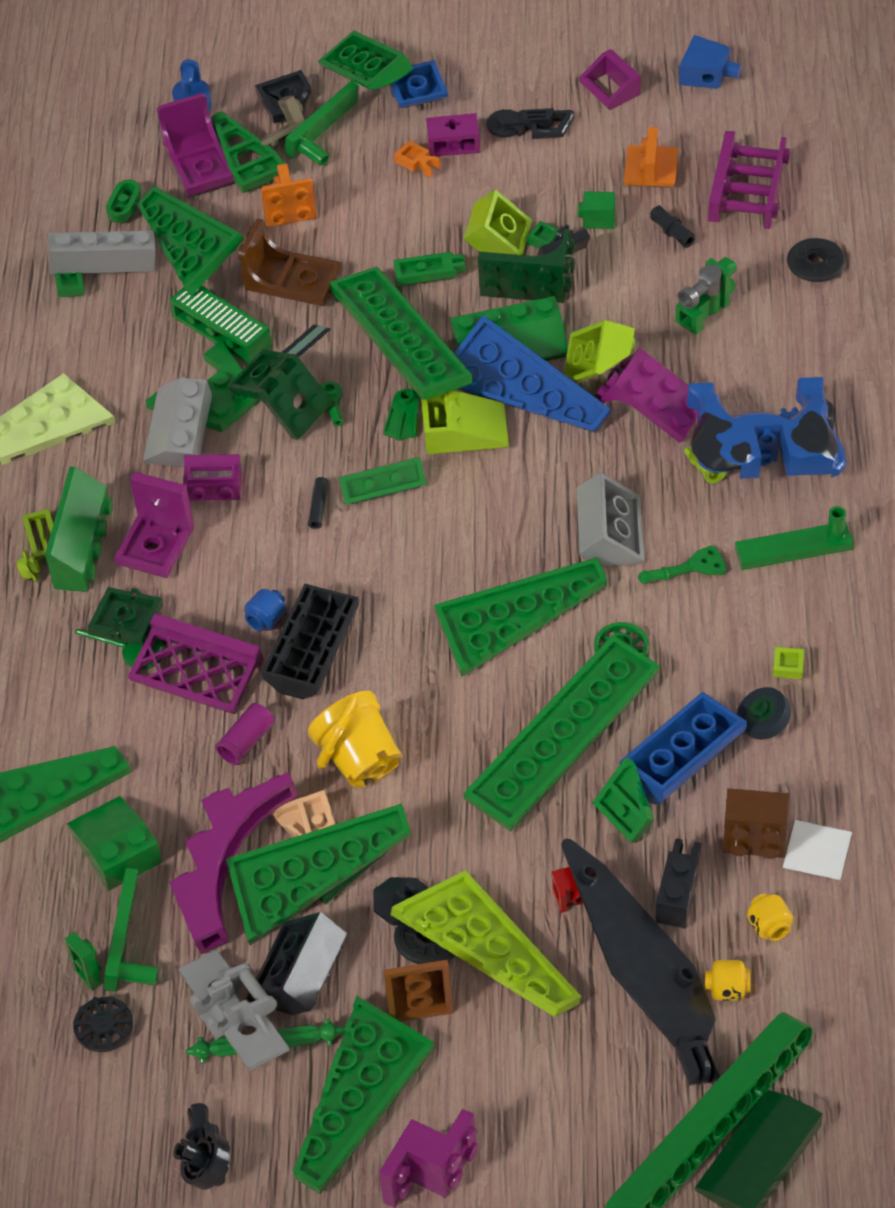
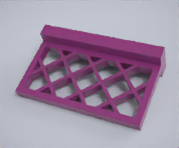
M154 613L150 622L152 628L128 675L129 680L235 714L255 669H260L264 661L259 646ZM156 638L167 641L170 647L155 654L151 649ZM185 648L194 650L196 656L179 662L176 652ZM173 654L177 664L160 670L157 660ZM212 656L220 659L221 665L207 671L205 670L202 660ZM154 662L157 673L147 677L139 675L143 666ZM199 662L203 672L186 679L183 669ZM237 665L247 667L244 675L235 679L231 678L228 669ZM180 670L184 681L174 685L165 682V676ZM225 671L229 681L212 687L209 677ZM206 679L209 690L199 694L192 692L190 685ZM232 687L235 694L230 704L219 701L216 694Z

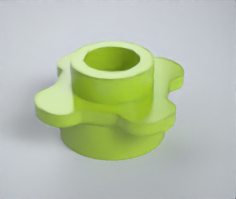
M24 550L22 551L23 557L16 561L18 570L24 580L33 578L35 582H38L39 577L37 573L41 571L40 564L35 556L30 557L27 551Z

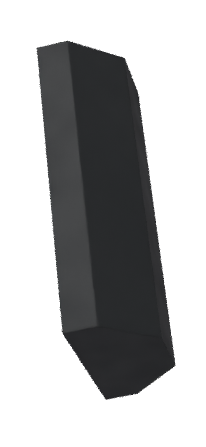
M304 584L262 671L263 680L283 695L302 700L316 695L359 606L358 597Z

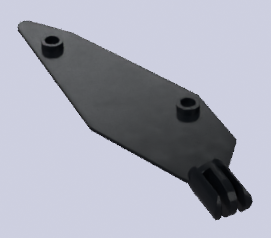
M564 839L561 843L562 850L611 975L675 1047L689 1086L715 1083L720 1078L707 1041L716 1018L694 964L602 862L573 840Z

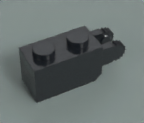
M676 838L672 852L669 851L656 900V923L686 929L698 882L702 843L695 842L691 849V855L681 854L684 846L683 839Z

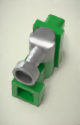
M727 257L722 258L719 262L713 258L707 260L706 266L704 268L701 267L699 270V281L693 287L686 286L677 293L679 303L676 305L675 322L696 335L703 329V320L706 317L718 313L720 306L726 308L730 302V294L735 290L736 283L731 278V275L736 272L737 264Z

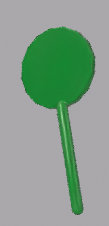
M75 629L74 631L75 634L123 647V660L130 667H133L143 647L88 635V631ZM156 638L151 648L153 653L165 650L161 639ZM154 662L143 666L141 670L154 667Z

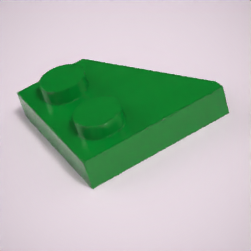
M624 758L592 803L630 842L637 843L654 821V817L634 761L631 758Z

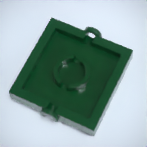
M108 587L87 627L88 635L143 646L152 628L150 624L154 613L159 614L163 606L162 598L141 594L140 590L136 588L131 589V591Z

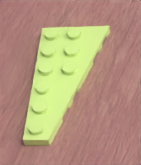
M63 373L0 416V462L4 465L12 462L11 458L24 453L25 456L53 447L66 442L67 437L80 432L83 435L93 432L92 428L105 424L106 427L115 424V418Z

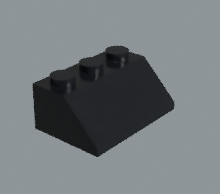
M321 912L285 921L256 977V980L267 995L273 996L277 1001L275 1008L277 1011L295 1015L313 1009L318 1001L317 995L322 985L330 976V968L335 958L338 957L343 949L342 943L347 933ZM249 992L247 999L250 1002L256 1001Z

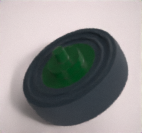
M763 687L752 691L742 700L738 707L737 715L746 720L747 728L745 733L748 736L764 740L776 736L787 726L791 717V706L787 698L779 690L772 687Z

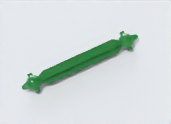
M324 1019V1024L321 1027L305 1025L277 1029V1032L288 1047L314 1044L321 1038L327 1041V1045H332L333 1040L338 1035L344 1033V1027L336 1026L334 1023H331L330 1019ZM197 1037L198 1041L194 1046L186 1049V1055L195 1056L200 1059V1063H206V1058L210 1054L218 1057L238 1055L226 1037H220L210 1043L205 1041L204 1037Z

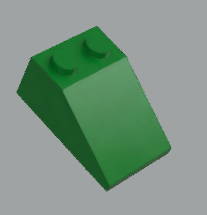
M121 796L67 823L71 833L108 891L123 884L126 868L138 869L139 876L162 863L157 841L144 821Z

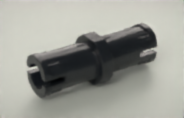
M660 205L651 210L650 219L657 223L668 237L676 239L684 248L690 247L695 242V234L684 227L678 217L671 216Z

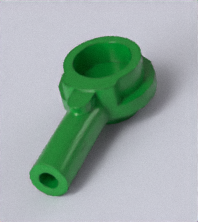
M332 381L321 383L320 386L333 401L327 408L332 423L336 427L341 426L343 418L339 409V402L343 396L342 387Z

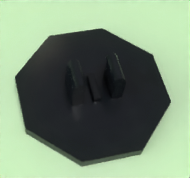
M390 877L373 889L374 912L392 926H408L390 915L392 906L429 887L417 878Z

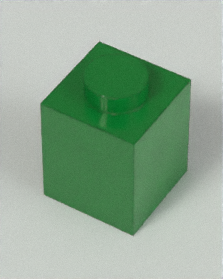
M584 191L583 202H578V218H583L584 229H614L615 192Z

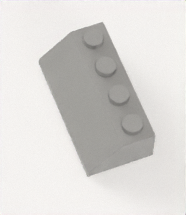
M154 231L46 233L50 274L155 271L156 247Z

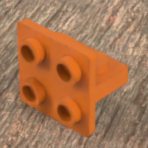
M648 127L647 138H642V146H627L624 174L625 185L675 187L678 147L658 146V128Z
M277 165L278 176H274L275 184L261 187L266 226L271 227L317 218L312 179L291 181L288 165Z

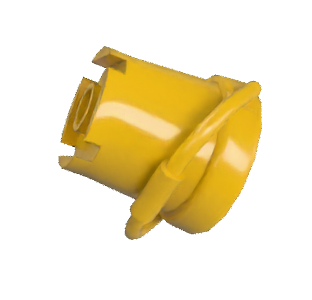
M370 690L358 691L334 702L324 709L308 727L307 735L316 746L322 748L317 759V767L319 769L327 767L331 759L354 789L366 787L363 781L366 778H372L374 782L379 781L400 764L398 758H403L380 714V703L376 695Z

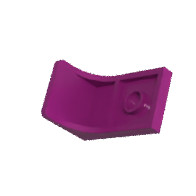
M203 93L170 102L157 108L164 148L188 196L234 182L233 174L229 169L223 149L215 134L208 110L207 98Z
M640 347L633 355L630 354L611 370L607 376L608 381L606 384L603 383L594 395L603 404L607 401H620L632 406L679 443L686 437L698 418L697 411L687 407L686 404L688 384Z

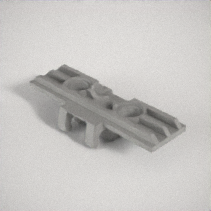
M215 950L178 969L180 975L194 993L190 998V1002L198 1016L215 1039L222 1036L226 1037L249 1071L289 1051L285 1041L266 1017L267 1014L275 1010L277 1001L273 996L267 995L252 975L253 969L249 964L243 963L230 968L218 950ZM242 983L256 1001L248 1003L247 1000L239 1001L236 994L239 993L238 989L242 987ZM246 1026L256 1028V1031L250 1035L240 1033V1030Z

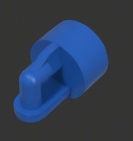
M186 59L182 61L180 66L181 81L172 89L173 102L203 93L207 98L208 110L210 112L212 103L209 86L205 81L201 80L199 64L194 60Z

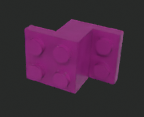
M462 1109L447 1135L411 1119L379 1171L383 1203L395 1208L400 1198L405 1199L409 1194L412 1182L446 1198L450 1189H455L459 1185L463 1176L462 1169L466 1162H471L477 1154L479 1144L476 1141L477 1128H475L474 1114Z

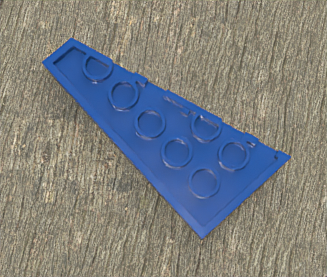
M484 315L454 352L455 356L472 374V383L459 388V390L502 402L506 405L596 433L612 412L610 408Z

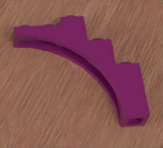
M289 772L274 776L269 781L254 788H247L236 796H232L230 789L226 788L222 791L213 792L201 800L213 828L198 832L192 838L185 840L197 869L192 872L183 873L176 879L169 881L201 955L229 942L223 923L222 910L224 883L229 870L226 859L235 856L243 841L262 820L279 807L299 797Z

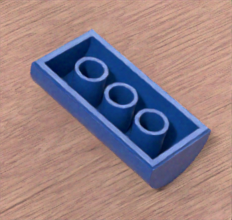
M701 692L624 758H631L634 761L648 802L657 805L662 803L744 733L747 728V722L705 692Z

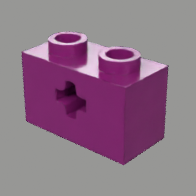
M477 113L426 118L430 156L439 157L480 153Z

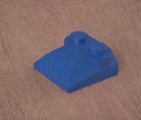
M435 60L411 65L413 67L412 71L401 79L389 84L390 93L396 99L399 108L412 107L448 97L447 89Z

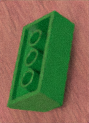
M555 296L450 318L451 338L455 351L484 315L545 361L567 357L568 347L563 321Z
M69 466L45 556L54 589L87 592L90 581L95 579V561L101 556V538L107 534L106 519L107 515L112 514L113 499L109 498L105 485L72 466Z

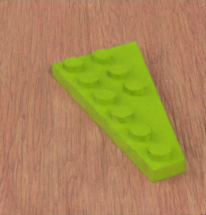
M466 870L392 906L390 915L550 1015L557 1017L580 1004L582 996Z

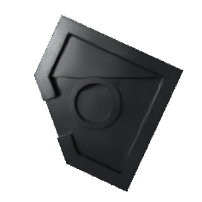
M302 70L255 85L256 94L273 123L286 120L278 100L286 96H294L303 107L311 94L310 84Z

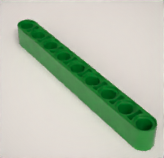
M785 1012L779 1013L611 1196L605 1208H662L806 1049L812 1039V1027Z

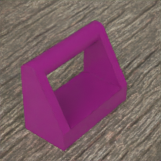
M612 49L603 52L579 77V82L609 110L641 95V76ZM606 74L620 88L610 97L593 80Z

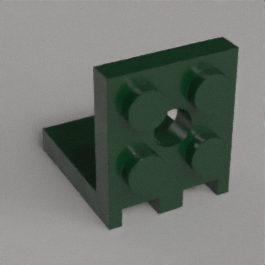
M263 349L228 386L234 395L262 400L290 437L295 440H299L333 403L296 354ZM297 394H300L302 402L298 408H295L293 399Z

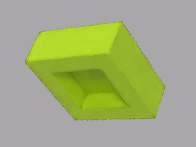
M775 647L773 677L802 680L805 649Z

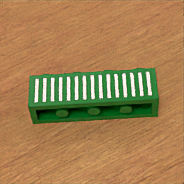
M200 286L192 296L183 287L169 299L173 318L215 344L221 340L230 353L248 364L263 349L268 350L272 347L270 329L265 323L258 322L244 310L237 309L224 298H219L211 293L204 286Z

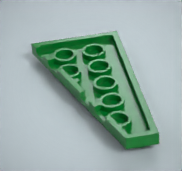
M596 557L434 604L435 614L461 677L606 587L607 578Z
M112 746L0 772V843L130 774V766L117 747Z
M402 803L227 858L228 869L249 945L261 939L411 836Z
M356 995L353 1011L344 1028V1036L340 1047L336 1050L322 1089V1097L318 1108L316 1107L313 1114V1122L308 1136L304 1139L293 1170L294 1178L318 1194H321L434 1050V1042Z

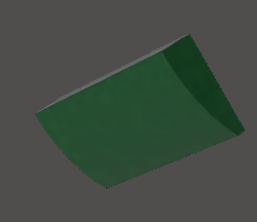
M768 1090L753 1106L695 1186V1191L722 1208H763L821 1127L823 1113L792 1097Z

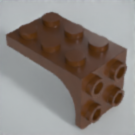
M258 218L254 225L249 227L247 239L244 245H240L238 250V260L241 261L242 267L240 276L244 280L245 290L319 306H325L331 293L330 282L337 280L342 270L341 262L294 253L278 247L268 238L264 229L263 219Z

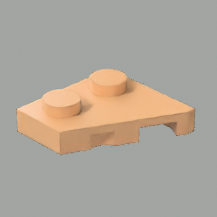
M325 790L290 801L271 813L273 819L293 837L335 824Z

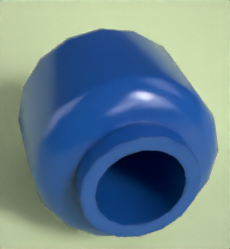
M260 589L245 604L246 622L257 631H271L287 614L284 596L277 590Z

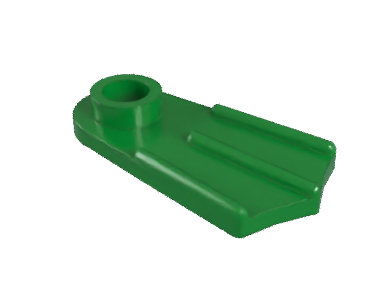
M402 389L394 395L383 429V435L398 441L417 437L419 398L414 390Z

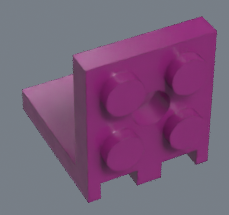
M134 472L130 482L138 516L114 557L115 563L123 567L168 578L194 530L187 486ZM152 544L159 545V547L154 550L146 549L147 546H150Z

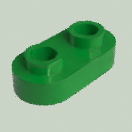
M128 179L119 182L115 186L106 204L107 217L110 221L123 223L132 217L141 198V189L138 182Z

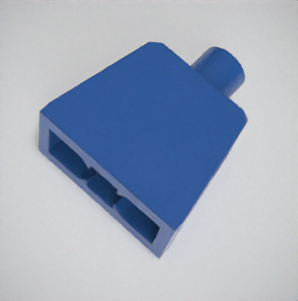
M694 35L679 66V85L717 89L721 86L725 76L739 78L741 64L730 61V48L728 46Z

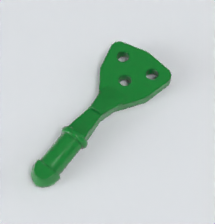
M707 546L696 551L688 561L678 566L662 567L661 569L650 571L643 570L639 573L638 580L643 584L659 580L667 581L675 576L693 571L706 575H724L726 567L723 557L714 546Z

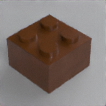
M727 788L723 853H731L735 856H763L768 859L776 857L785 858L790 793Z

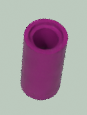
M252 703L215 745L217 753L226 762L238 765L275 722L273 715L264 706Z

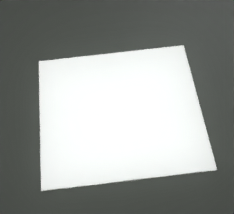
M795 820L783 868L841 880L852 832Z

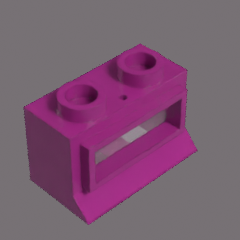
M239 454L184 455L183 485L187 486L189 501L241 500L242 468Z

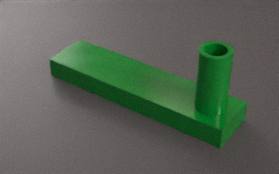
M350 81L286 137L285 154L293 159L299 153H302L319 166H323L329 159V153L314 144L313 141L358 102L359 85Z
M834 506L829 510L827 525L735 541V551L741 570L853 550V540L846 523V510L840 506Z
M126 868L104 975V990L116 992L118 980L153 986L156 984L158 967L122 962L137 889L138 869Z

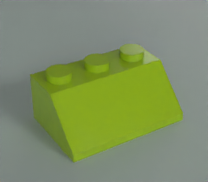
M603 320L572 332L564 375L577 383L598 376L628 357L635 346V338L633 337L635 328Z

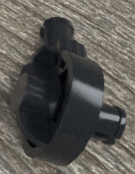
M203 1103L192 1104L191 1108L187 1109L190 1129L186 1132V1139H181L180 1143L177 1142L175 1145L173 1156L175 1159L182 1161L181 1175L187 1184L201 1190H207L213 1186H222L230 1166L229 1143L224 1137L219 1135L218 1126L209 1122L208 1107Z

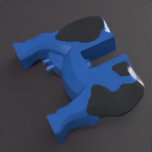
M823 377L800 378L797 381L795 398L803 409L798 411L796 407H793L790 412H787L786 408H782L779 415L767 412H754L732 416L720 403L719 395L714 393L713 383L689 384L686 404L687 407L695 409L698 413V425L691 440V448L699 465L715 473L740 469V479L759 478L760 465L766 466L771 464L772 461H777L780 446L787 476L831 474V477L838 476L845 469L847 460L845 449L834 431L835 408L832 403L825 399Z

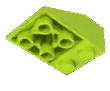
M455 390L437 395L434 398L421 399L426 455L509 447L504 403Z

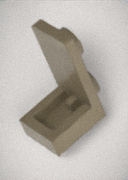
M286 96L278 100L288 124L260 138L262 145H268L269 147L277 145L279 138L285 135L288 136L305 121L302 115L303 107L294 96Z

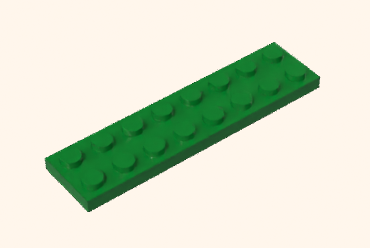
M377 266L330 282V290L422 400L434 398L437 395L472 383V374Z
M612 635L464 792V799L511 832L656 676L660 665L615 635Z

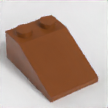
M448 960L383 970L389 1015L402 1022L453 1013Z

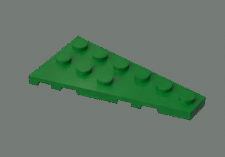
M155 186L137 203L190 296L200 288L213 272L218 270L226 258L244 240L236 230Z

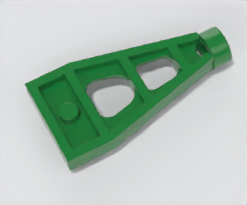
M217 112L211 117L214 131L223 149L229 169L233 174L234 182L242 193L274 180V176H278L277 165L285 163L275 150L268 145H262L259 138L231 117H228L225 112ZM237 135L244 140V142L232 147L227 142L228 139ZM253 150L260 156V158L240 165L237 156Z

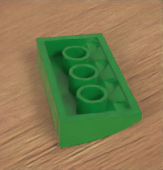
M355 30L318 60L319 65L369 90L387 86L413 70L404 53Z

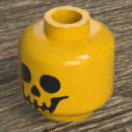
M760 894L751 901V906L747 911L748 921L761 939L778 941L791 931L793 916L779 895Z
M715 960L712 963L711 970H705V990H711L712 997L717 1001H741L744 999L745 993H750V968H745L741 960Z

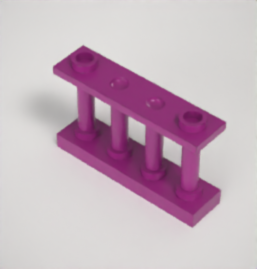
M725 130L709 199V222L719 223L721 212L725 213L726 210L766 215L765 228H771L772 218L777 219L779 203H776L783 165L789 164L790 148H786L787 137H781L779 150L741 146L738 142H735V131ZM746 156L776 160L775 168L738 164L735 163L733 158ZM742 174L773 179L771 186L733 182L729 176ZM730 192L769 196L767 204L727 200V197L724 196L725 194H730Z

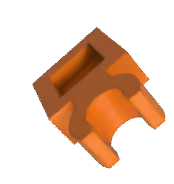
M411 140L393 154L395 163L412 172L419 168L427 177L433 175L431 167L441 168V162L438 157L430 156L428 149Z

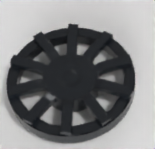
M93 997V1000L80 1006L75 1015L73 1029L76 1039L84 1048L90 1051H112L123 1045L132 1033L133 1018L131 1011L126 1003L115 997ZM101 1004H107L105 1011H101ZM112 1005L119 1007L118 1009L110 1013ZM95 1007L97 1013L93 1014L89 1009ZM123 1011L127 1015V1018L115 1019ZM85 1014L91 1020H81V1018ZM117 1024H127L125 1032L117 1028ZM79 1026H91L80 1034ZM93 1033L94 1037L91 1043L84 1039ZM114 1033L120 1036L119 1039L112 1042L110 1037ZM101 1038L106 1039L107 1044L97 1045V1042Z

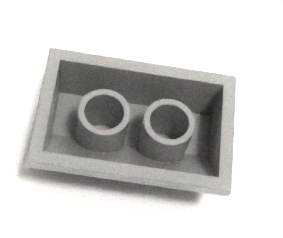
M178 378L158 388L143 458L144 463L184 467V455H200L212 398L207 380Z
M599 472L576 488L579 554L589 560L597 557L601 566L642 564L644 562L640 495Z

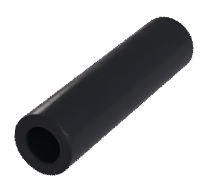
M324 477L316 478L308 519V526L312 529H319L322 526L329 484L328 479Z

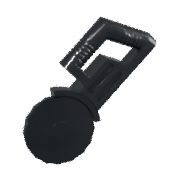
M546 108L527 109L516 112L511 109H502L495 111L487 118L486 126L489 132L499 137L507 138L516 134L520 137L526 130H531L532 139L564 137L574 119V111ZM554 121H561L558 127L550 128Z

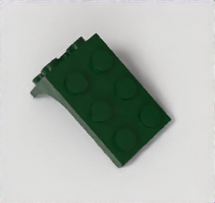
M564 230L562 242L557 249L541 256L479 251L480 296L518 300H538L555 296L557 303H564L566 292L570 293L572 277H569V274L574 273L575 258L571 257L574 254L575 239H570V230Z

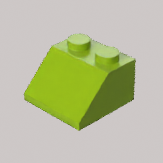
M495 189L474 202L464 240L478 252L523 255L532 219Z

